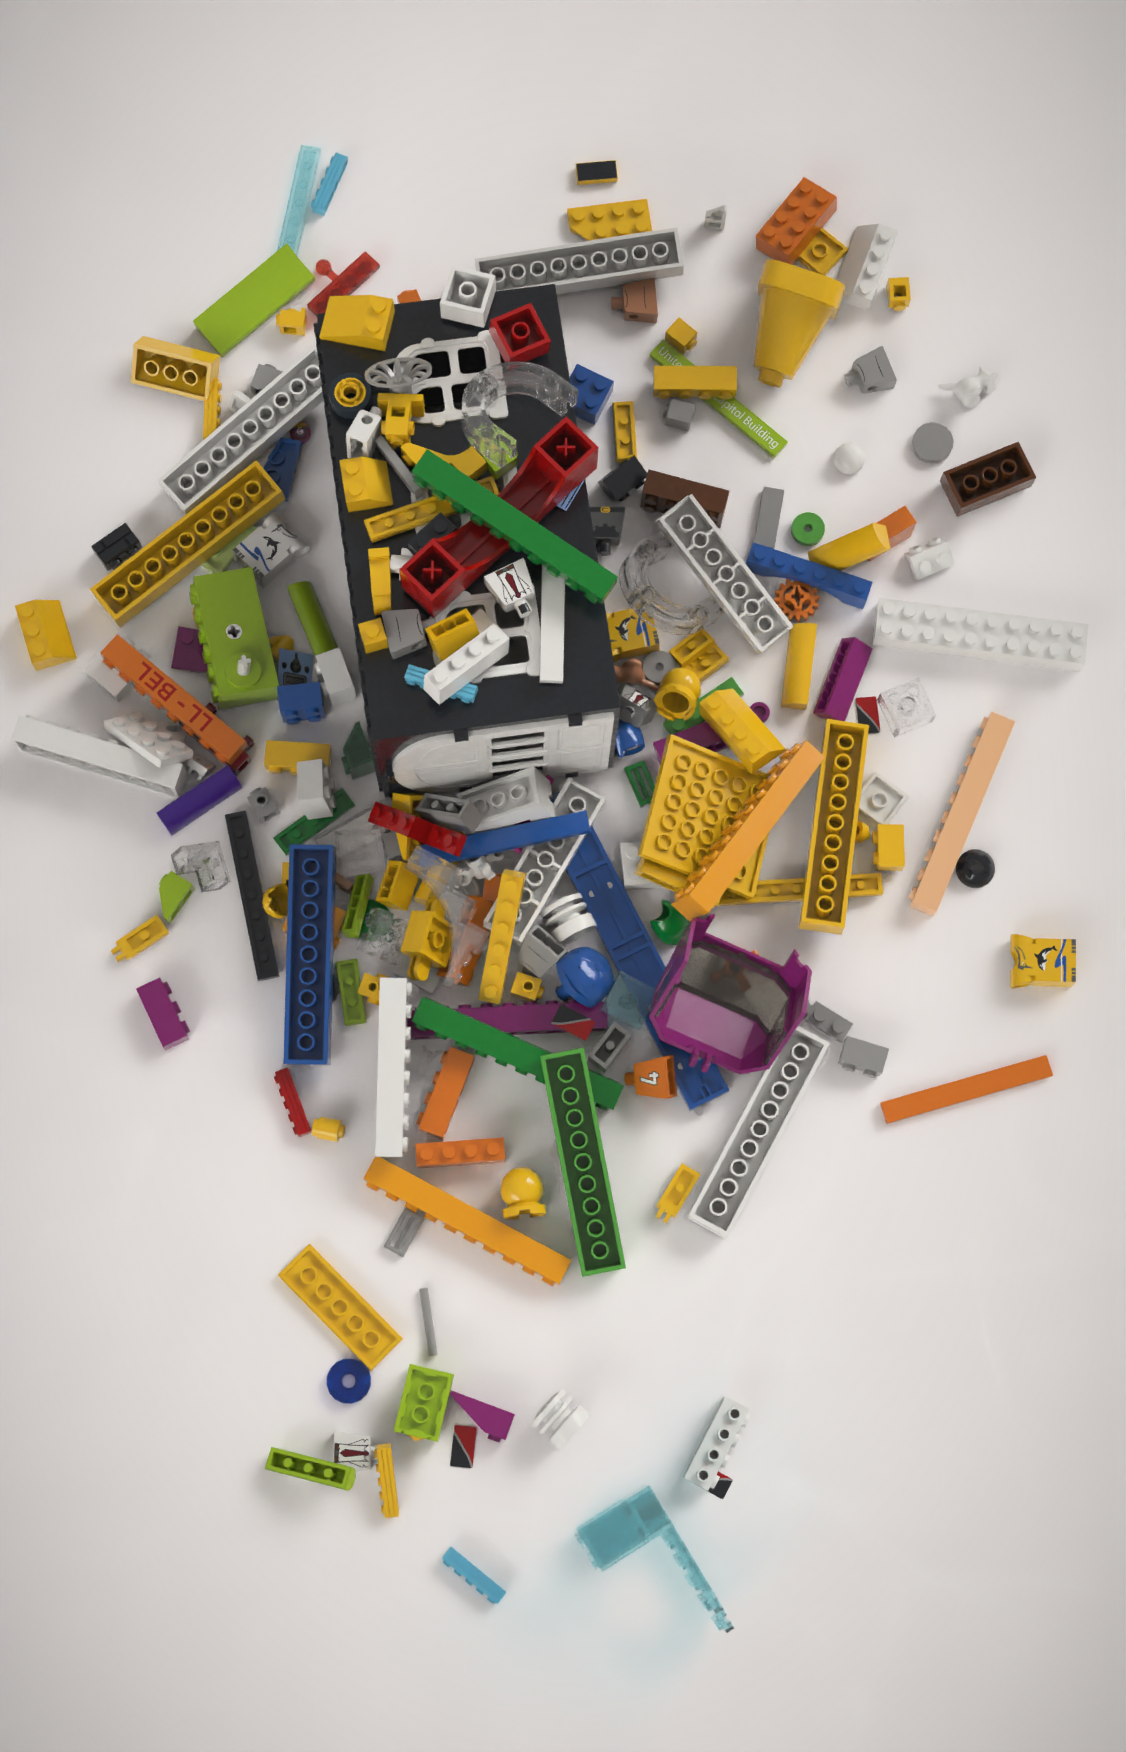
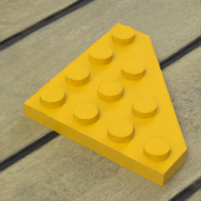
M647 199L567 208L570 231L575 235L578 234L586 241L652 231Z

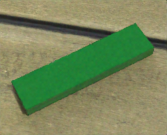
M343 788L333 794L336 800V808H333L332 817L308 820L306 815H304L273 837L286 856L289 855L290 844H304L355 807L354 802Z

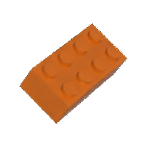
M803 177L756 234V249L774 260L792 265L819 233L820 229L837 211V196Z

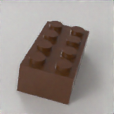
M1018 441L944 471L940 483L956 516L959 517L1032 487L1036 475Z
M648 469L642 490L640 507L647 512L665 514L687 495L692 494L715 525L720 528L730 491Z

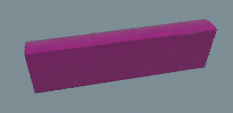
M856 637L841 639L813 714L824 720H846L873 648Z
M707 722L673 734L714 752L728 748ZM667 737L653 742L659 764H661Z

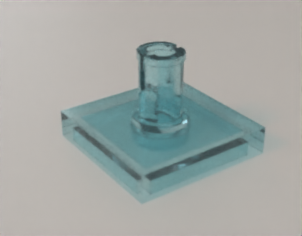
M619 971L600 1011L640 1030L652 1006L655 988Z

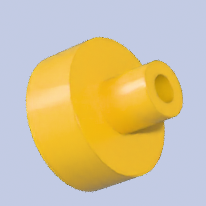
M858 821L855 843L860 844L870 838V832L867 824Z

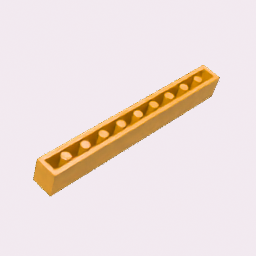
M381 1157L373 1159L363 1178L367 1182L365 1186L376 1192L378 1189L385 1191V1196L392 1201L397 1202L399 1199L406 1203L404 1207L415 1213L417 1210L425 1213L424 1218L436 1223L438 1220L444 1223L443 1228L454 1234L456 1231L464 1234L463 1239L472 1244H475L476 1241L483 1244L482 1249L493 1255L495 1252L503 1255L502 1260L513 1266L515 1262L522 1265V1271L532 1276L535 1273L542 1276L541 1281L552 1287L554 1284H560L572 1261Z

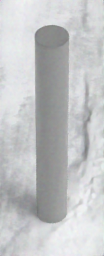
M428 1287L420 1288L429 1356L438 1355Z

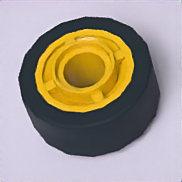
M357 373L339 375L330 385L329 399L332 409L337 415L345 419H355L360 410L368 411L372 405L373 397L370 384L363 376ZM350 393L356 395L354 398L351 399L346 398V395Z

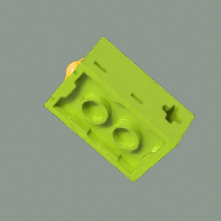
M409 1364L394 1432L406 1434L415 1441L428 1439L439 1442L454 1374Z

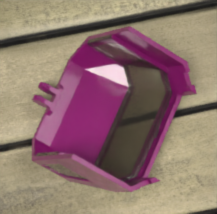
M715 914L708 915L704 919L700 917L692 918L655 988L649 1018L659 1039L690 1053L688 1066L694 1067L698 1057L703 1058L701 1071L704 1073L709 1069L711 1062L739 1075L769 1069L806 1015L812 970L808 965H803L799 961L798 957L800 955L795 949L785 964L781 966L706 933Z

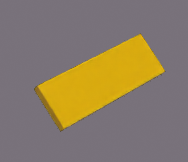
M310 1243L278 1274L287 1286L370 1371L403 1340Z

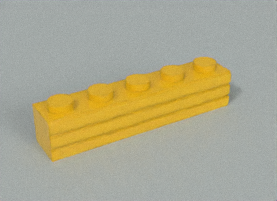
M218 378L215 379L209 400L204 399L203 440L221 426V420L219 419L221 407H219V402L222 401L220 395L222 383Z
M391 1443L377 1445V1450H374L375 1459L378 1458L376 1472L380 1474V1477L377 1479L378 1486H381L382 1490L379 1491L380 1500H383L381 1513L385 1515V1518L399 1517Z

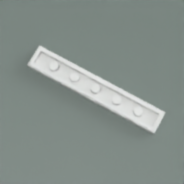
M542 565L539 683H563L565 579L560 576L558 578L552 576L546 571L547 567Z

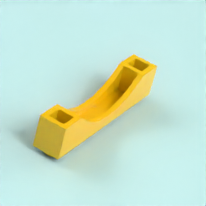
M505 869L502 873L478 1000L500 1004L503 999L511 945L527 873Z

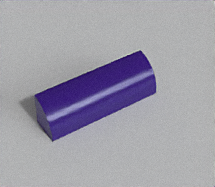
M227 765L156 812V814L172 836L241 790L242 785L229 765Z

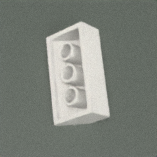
M880 223L857 226L837 278L838 281L845 285L842 302L869 311L898 233L897 229Z

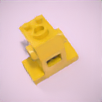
M378 393V408L383 411L382 416H386V421L381 422V433L385 434L386 440L393 450L405 443H411L410 435H414L415 424L414 421H411V417H424L425 415L423 394Z

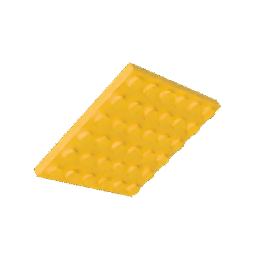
M668 735L638 856L686 875L696 871L700 867L698 862L711 852L710 846L716 840L722 838L721 832L723 829L734 822L733 816L740 809H744L746 806L745 800L751 794L756 793L758 783L762 779H766L769 774L760 770L751 774L738 761L675 735ZM769 833L728 886L727 891L748 899L754 898Z

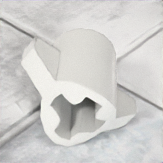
M402 548L401 555H392L390 560V572L399 573L400 581L399 569L414 556L407 548Z

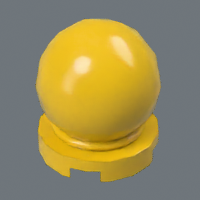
M682 667L673 668L663 676L660 688L654 698L657 712L671 721H674L675 718H684L685 721L692 717L697 707V700L701 695L699 677L692 670Z
M517 1167L507 1172L502 1179L500 1188L502 1200L508 1205L507 1208L502 1210L504 1220L520 1219L519 1215L530 1214V1218L546 1215V1205L539 1203L544 1194V1185L541 1177L533 1169L527 1167Z

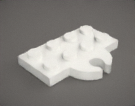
M131 712L130 714L104 721V730L159 768L193 757V750L184 744L186 732L183 729L177 731L178 724L162 720L149 721L138 712Z

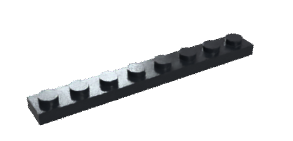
M245 810L226 814L225 819L257 980L259 982L277 978L280 976L268 916L263 908V891L247 812Z

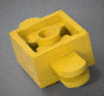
M429 898L425 911L412 910L400 950L411 957L407 970V975L411 980H427L430 967H447L457 927L444 919L448 905L442 898Z

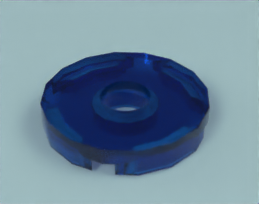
M343 1359L336 1362L330 1368L326 1385L329 1393L335 1400L344 1404H353L361 1401L368 1394L371 1387V1375L369 1369L362 1362L356 1359ZM348 1374L355 1377V1384L350 1388L343 1385V1378Z

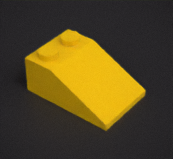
M375 295L330 296L319 338L385 351L395 314L393 299Z
M393 793L392 808L421 818L415 809L425 793ZM396 833L402 859L405 861L419 860L417 846L424 845V843Z

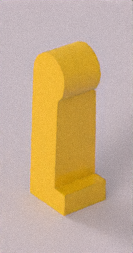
M389 547L368 549L374 615H382V611L392 610Z

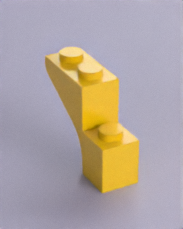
M405 443L401 446V459L407 467L412 466L414 468L427 449L412 443ZM473 446L457 455H444L429 450L474 481L487 471V462Z

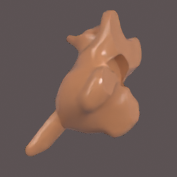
M633 658L625 661L621 667L614 665L617 684L619 682L640 684L658 691L659 687L655 683L645 679L642 663L638 659Z

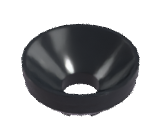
M979 849L964 852L956 864L958 879L964 885L971 888H981L987 885L995 873V864L992 857ZM975 860L981 861L984 866L983 870L980 872L974 871L971 867L972 862Z

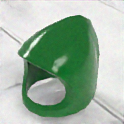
M663 899L661 901L662 913L658 918L650 921L651 927L663 943L677 945L690 921L676 910L669 901Z

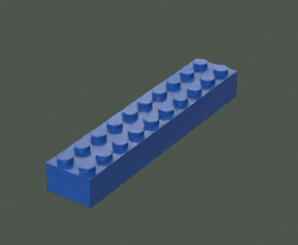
M290 844L283 1057V1064L331 1065L336 847L334 845Z

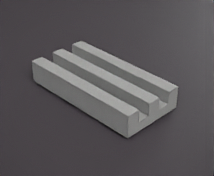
M405 1208L383 1247L404 1257L425 1218ZM408 1214L411 1217L393 1247L390 1244ZM414 1219H418L401 1251L398 1250Z

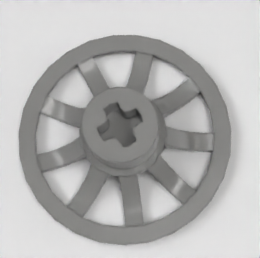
M392 358L370 366L364 375L365 380L369 384L389 388L390 393L412 394L411 385L427 379L432 373V366L429 362L419 358ZM400 362H408L404 372L401 373ZM395 363L396 374L392 372L387 364ZM377 368H381L384 372H381V371L376 370V369H377ZM421 369H426L427 372L425 373V372L419 371V370H421ZM372 375H377L373 379L370 378ZM416 376H420V377H421V378H419V379H417V380L412 381V380L414 379V377H416ZM380 380H383V381H385L387 384H380V383H377V382L380 381Z

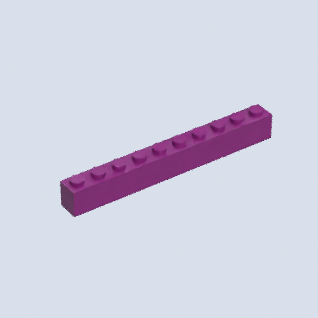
M575 999L567 1000V1003L558 1004L556 1000H550L540 1005H537L535 1001L524 1002V1005L515 1006L513 1002H507L497 1007H493L491 1003H485L475 1008H471L469 1004L453 1008L511 1035L569 1033L551 1023L560 1005H564L595 1021L591 1032L608 1030L607 1001H601L592 1008L584 1006ZM415 1007V1010H412V1017L407 1018V1026L411 1027V1040L441 1039L434 1035L435 1031L427 1028L426 1031L414 1027L415 1023L412 1022V1018L417 1009Z

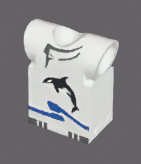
M271 512L262 526H259L233 549L234 561L241 568L252 567L255 581L264 589L292 561L307 554L310 546L297 534L289 531L286 523L277 514Z

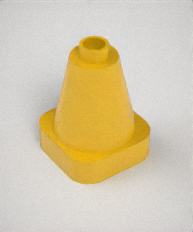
M771 259L766 260L758 282V294L761 296L753 365L755 369L760 371L758 381L772 387L781 388L784 379L792 380L827 321L829 319H836L844 296L845 285L831 277L785 262Z

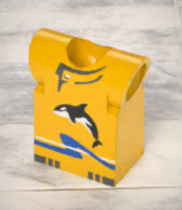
M651 604L613 612L612 614L606 613L614 663L620 659L648 655L654 651H660V643Z
M1011 934L1010 952L1015 962L1013 969L1010 971L1011 989L1029 985L1072 987L1076 983V939H1033L1024 935Z

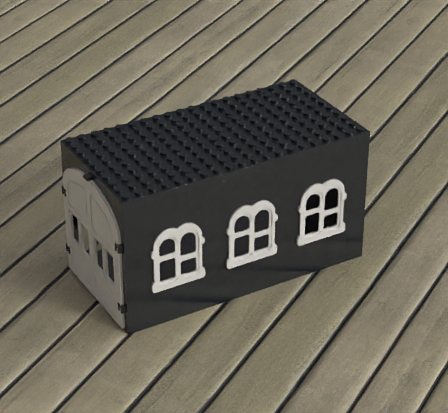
M555 284L496 291L484 328L441 318V298L394 304L395 314L385 351L320 339L319 336L325 313L316 314L317 322L313 323L350 593L352 620L356 638L355 643L359 660L358 665L362 681L361 688L365 703L364 711L368 740L379 792H384L385 798L393 797V793L464 792L532 766L544 776L549 774L552 778L563 776L565 778L578 777V774L607 771L608 768L613 767L621 706L605 603H593L584 596V592L579 589L573 590L565 583L563 683H539L542 564H534L527 558L528 555L521 550L517 552L510 548L435 617L436 622L445 619L453 609L483 605L486 614L497 624L494 606L498 602L485 586L484 576L524 558L535 592V599L528 602L533 612L524 617V624L522 626L502 630L508 637H526L529 661L518 664L490 666L470 681V684L478 687L474 703H465L460 698L452 699L449 697L439 705L419 685L415 684V686L406 683L407 681H405L404 676L409 664L430 671L443 662L440 661L432 649L427 634H425L427 640L426 647L397 659L392 658L389 645L388 648L366 654L358 624L381 618L385 631L382 615H374L368 549L389 547L391 560L392 555H401L402 548L408 549L407 542L426 525L372 543L364 520L429 498L428 488H422L423 496L416 500L376 447L372 459L387 462L393 505L348 512L339 460L349 459L347 458L346 433L354 419H345L337 415L332 409L329 399L330 385L339 375L357 373L365 378V371L370 366L392 358L411 357L429 362L432 366L431 375L422 382L411 385L412 394H423L425 406L444 404L445 409L443 412L425 413L424 417H411V421H414L415 424L414 435H410L411 443L444 455H457L470 448L468 437L471 435L502 439L508 446L511 444L518 453L517 466L503 475L505 488L521 468L533 446L567 416L577 426ZM532 303L551 340L549 353L508 369L489 333L490 320ZM400 362L401 373L404 372L408 362ZM395 363L387 364L392 372L396 374ZM377 368V369H376V370H379V371H381V372H384L381 368ZM421 369V370H419V371H423V372H425V373L427 372L426 369ZM372 375L370 378L373 379L377 375ZM416 376V377H414V379H413L412 381L417 380V379H419V378H421V377H420V376ZM380 380V381L377 382V383H380V384H387V383H386L385 381H383V380ZM370 384L373 397L371 407H378V393H390L389 388ZM350 393L346 395V398L351 399L354 398L356 395ZM491 398L492 401L490 406L462 410L455 409L453 404ZM382 416V421H386V416ZM396 447L394 451L401 459V447ZM412 466L407 467L410 472L413 470ZM584 480L567 511L555 506L538 524L598 563L586 480ZM465 512L463 514L458 513L461 517L462 526L470 521V516ZM391 573L392 610L419 609L422 620L432 618L402 588L399 573ZM544 732V736L491 743L493 738ZM543 743V747L492 753L493 749ZM543 756V759L492 766L493 762Z

